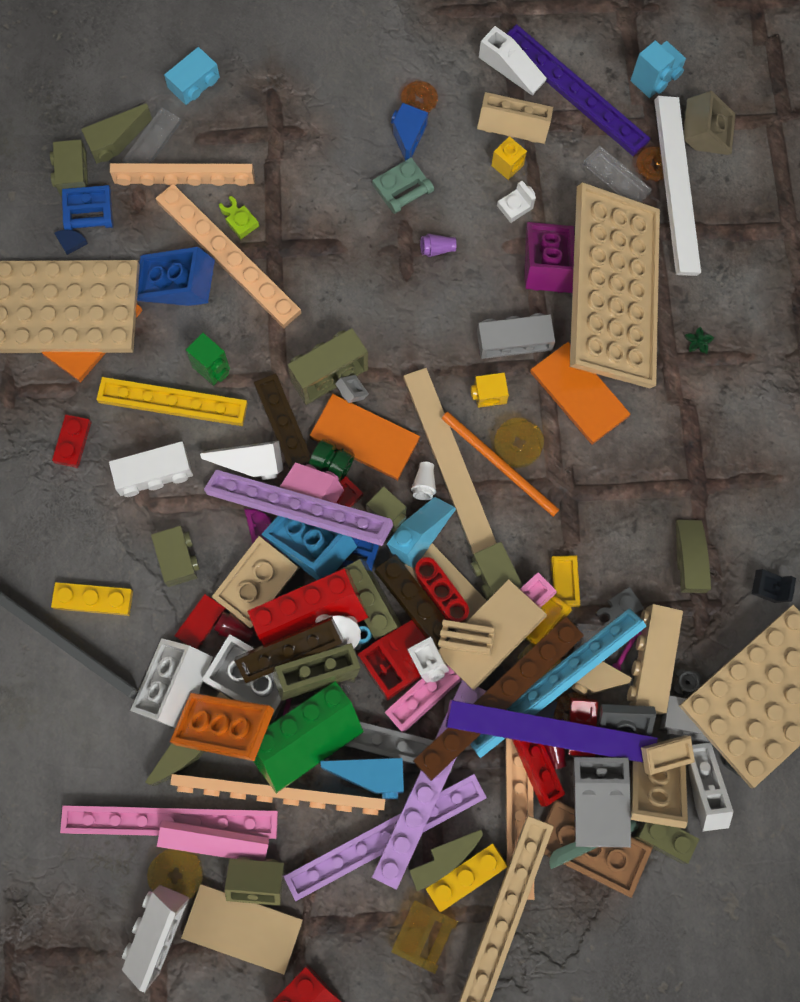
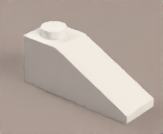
M279 441L213 449L200 454L201 459L252 477L262 476V480L276 478L277 474L283 471Z
M712 744L692 745L695 762L688 764L695 808L702 831L729 828L733 809Z

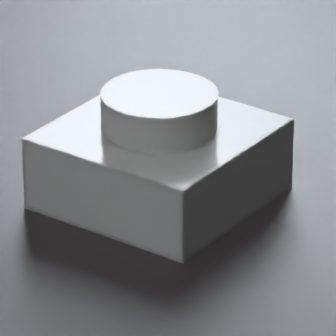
M356 375L342 377L335 383L342 397L348 403L364 400L369 395Z

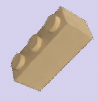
M485 92L477 129L545 144L553 107Z

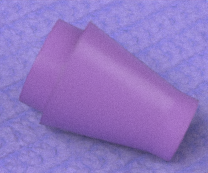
M427 233L426 236H421V254L432 257L447 252H455L456 238Z

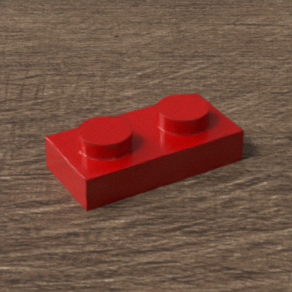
M65 414L52 459L55 464L79 468L92 423L90 419Z

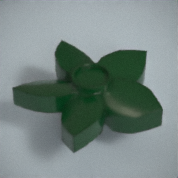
M701 327L696 330L695 335L685 334L684 336L688 341L692 342L689 346V352L699 349L705 354L708 353V344L714 339L709 334L704 335Z

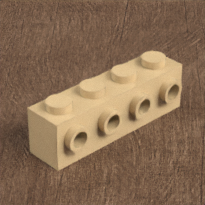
M652 604L642 611L640 618L647 627L642 630V634L638 636L636 641V650H639L638 658L632 665L631 674L634 676L633 686L629 687L627 701H630V706H654L656 715L667 713L683 615L682 610Z

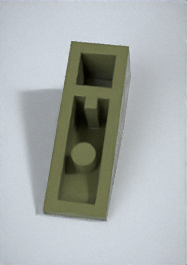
M145 103L82 128L81 130L96 164L107 162L113 157L118 156L150 123L152 117L149 107Z

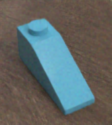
M436 497L432 498L405 520L391 537L387 545L392 555L396 554L401 562L415 568L417 562L425 554L456 508Z

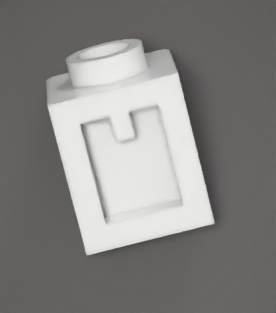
M520 181L517 184L516 190L497 202V207L509 222L512 223L533 209L536 199L535 192L530 186H526L523 181Z
M431 637L408 649L421 677L426 683L442 679L445 673L449 671Z

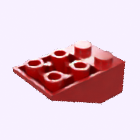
M412 620L380 638L357 654L359 661L387 701L421 678L408 649L424 641L426 637Z

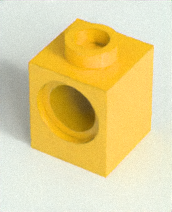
M509 136L493 152L491 166L509 180L524 166L527 151Z
M505 373L475 377L474 385H471L472 400L477 401L478 408L507 404L509 394Z

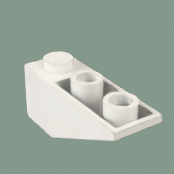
M496 26L481 40L479 58L532 96L546 81L547 78L516 41Z

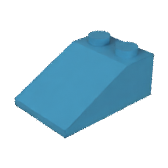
M277 516L261 534L290 560L317 580L335 573L357 547L350 536L282 516Z
M402 758L321 761V768L376 795L382 794V799H398V794H403Z

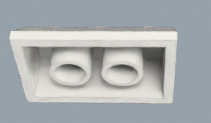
M161 638L130 711L176 728L190 693H200V687L203 683L202 679L209 669L213 657L189 645Z
M159 885L153 892L149 891L142 905L143 908H146L143 917H138L132 933L136 934L132 943H128L122 955V959L125 960L122 971L139 991L144 993L161 972L189 900L188 896L162 885Z

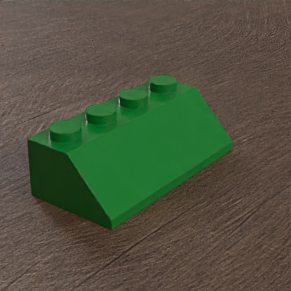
M336 681L268 726L253 762L276 794L364 732L352 702Z

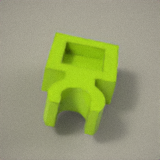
M230 196L229 201L232 206L226 208L220 203L219 207L221 213L228 216L225 218L226 223L241 240L258 228L259 222L245 206L238 209L236 199Z

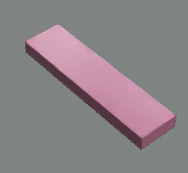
M162 820L157 847L231 859L248 857L255 861H264L269 838Z

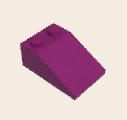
M527 222L524 271L525 289L573 293L574 226Z

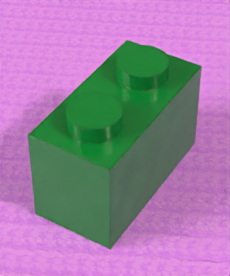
M202 333L186 349V353L192 368L214 386L218 381L222 382L228 376L230 367L225 351Z

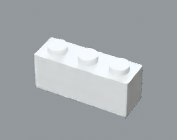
M183 442L109 461L115 489L120 496L124 495L125 497L135 496L139 494V491L148 488L149 490H157L162 488L163 484L170 482L182 483L187 481L188 477L193 476Z

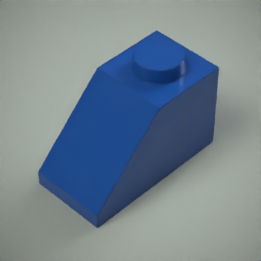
M402 103L399 111H394L391 124H393V135L406 161L413 157L428 124V112Z

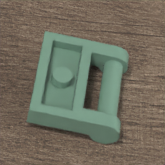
M412 158L372 180V185L394 214L401 211V207L425 193L428 195L434 191L433 184L425 177ZM417 183L420 185L398 199L393 198Z

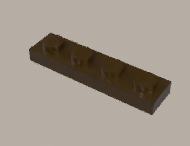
M275 373L255 381L254 386L276 439L279 441L289 470H291L295 462L304 466L309 464L311 459L310 452L277 374Z
M395 554L375 568L374 572L426 639L431 637L439 650L441 647L438 646V642L441 638L442 622L447 619ZM448 629V631L456 632L455 629Z
M329 617L238 655L234 661L245 683L273 673L276 666L315 655L343 644L344 639L333 617Z

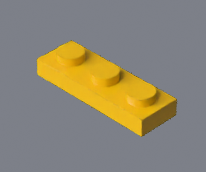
M55 582L51 608L130 616L133 590Z
M492 843L452 870L448 875L427 887L426 890L441 913L508 868V865L495 844Z

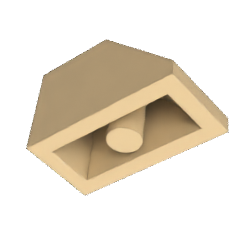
M602 661L573 684L572 689L584 696L587 693L593 695L625 686L630 683L632 678Z

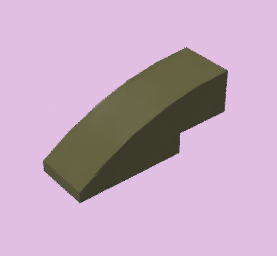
M676 520L677 568L680 570L681 593H707L711 590L707 542L702 520Z
M171 743L145 782L151 786H156L171 779L172 774L178 775L206 751L176 746Z
M482 830L430 849L434 860L409 870L416 891L434 884L462 863L483 836Z

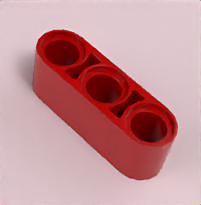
M429 557L420 559L415 566V578L447 620L464 623L469 614V607L434 559ZM423 566H429L434 573L429 577H425L420 574L419 570ZM439 586H443L448 590L449 594L446 597H438L434 590ZM459 607L463 610L464 615L461 618H454L450 614V609Z

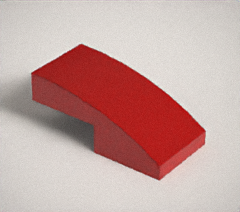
M571 698L569 721L596 726L598 701L594 699ZM568 749L569 755L595 757V754Z

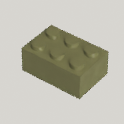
M353 328L348 331L342 330L335 334L332 340L326 343L321 342L315 345L309 353L297 355L290 361L288 369L291 383L305 405L337 388L335 383L340 378L352 375L358 376L367 371L368 351Z

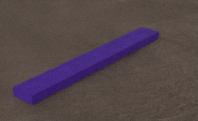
M516 24L506 33L516 41L547 78L546 82L633 157L649 143V136Z
M450 700L445 725L447 728L615 758H628L631 761L642 763L641 747L655 744L658 740L657 737L455 700Z

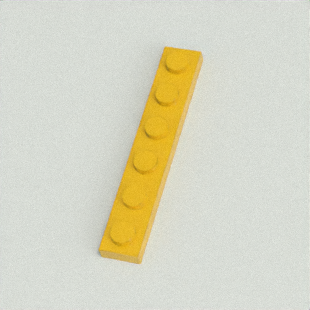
M106 377L101 379L96 399L101 404L243 426L248 405L247 400Z

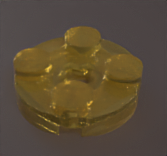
M512 418L505 421L497 430L494 438L495 453L508 465L515 468L527 467L533 464L540 457L544 446V438L540 428L524 418ZM516 437H519L520 441H525L522 448L513 446L512 443L515 442Z
M175 849L165 850L155 857L149 866L147 874L148 885L152 891L159 885H162L188 896L189 899L193 898L203 881V868L199 858L192 852ZM175 867L179 868V873L183 874L182 879H178L177 884L172 883V878L168 877L169 872H173Z

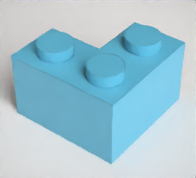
M655 40L639 53L630 81L647 97L651 98L654 94L663 92L668 82L672 79L677 80L682 75L686 58L668 41L660 45Z

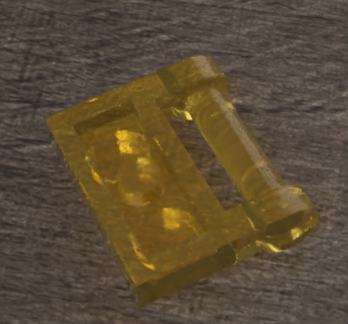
M414 900L391 952L436 974L439 967L437 962L452 928H456L458 921ZM435 920L443 924L427 959H425L420 954Z

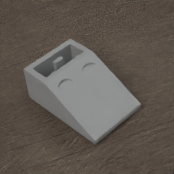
M574 757L576 847L631 848L629 759Z

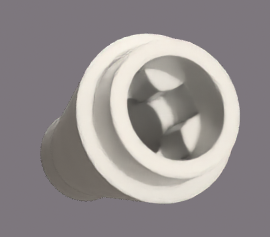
M421 462L419 464V469L411 488L413 497L418 500H431L436 493L433 463Z

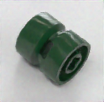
M322 439L315 448L309 465H312L321 472L329 471L334 473L340 482L347 475L354 461L355 454L343 448L338 451L335 444Z

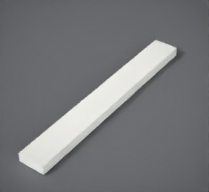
M657 96L654 101L676 275L697 276L701 273L679 97Z

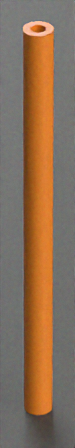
M449 412L444 414L441 419L551 516H555L560 510L453 415Z

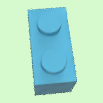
M199 47L164 74L168 89L185 105L192 100H196L206 88L213 86L218 78H220L217 64Z

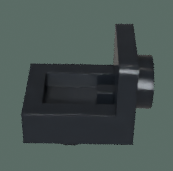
M764 569L756 570L752 595L773 603L791 602L795 592L796 577H781Z

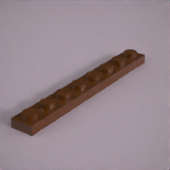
M565 617L473 704L507 710L584 635ZM447 728L413 762L432 781L481 733Z

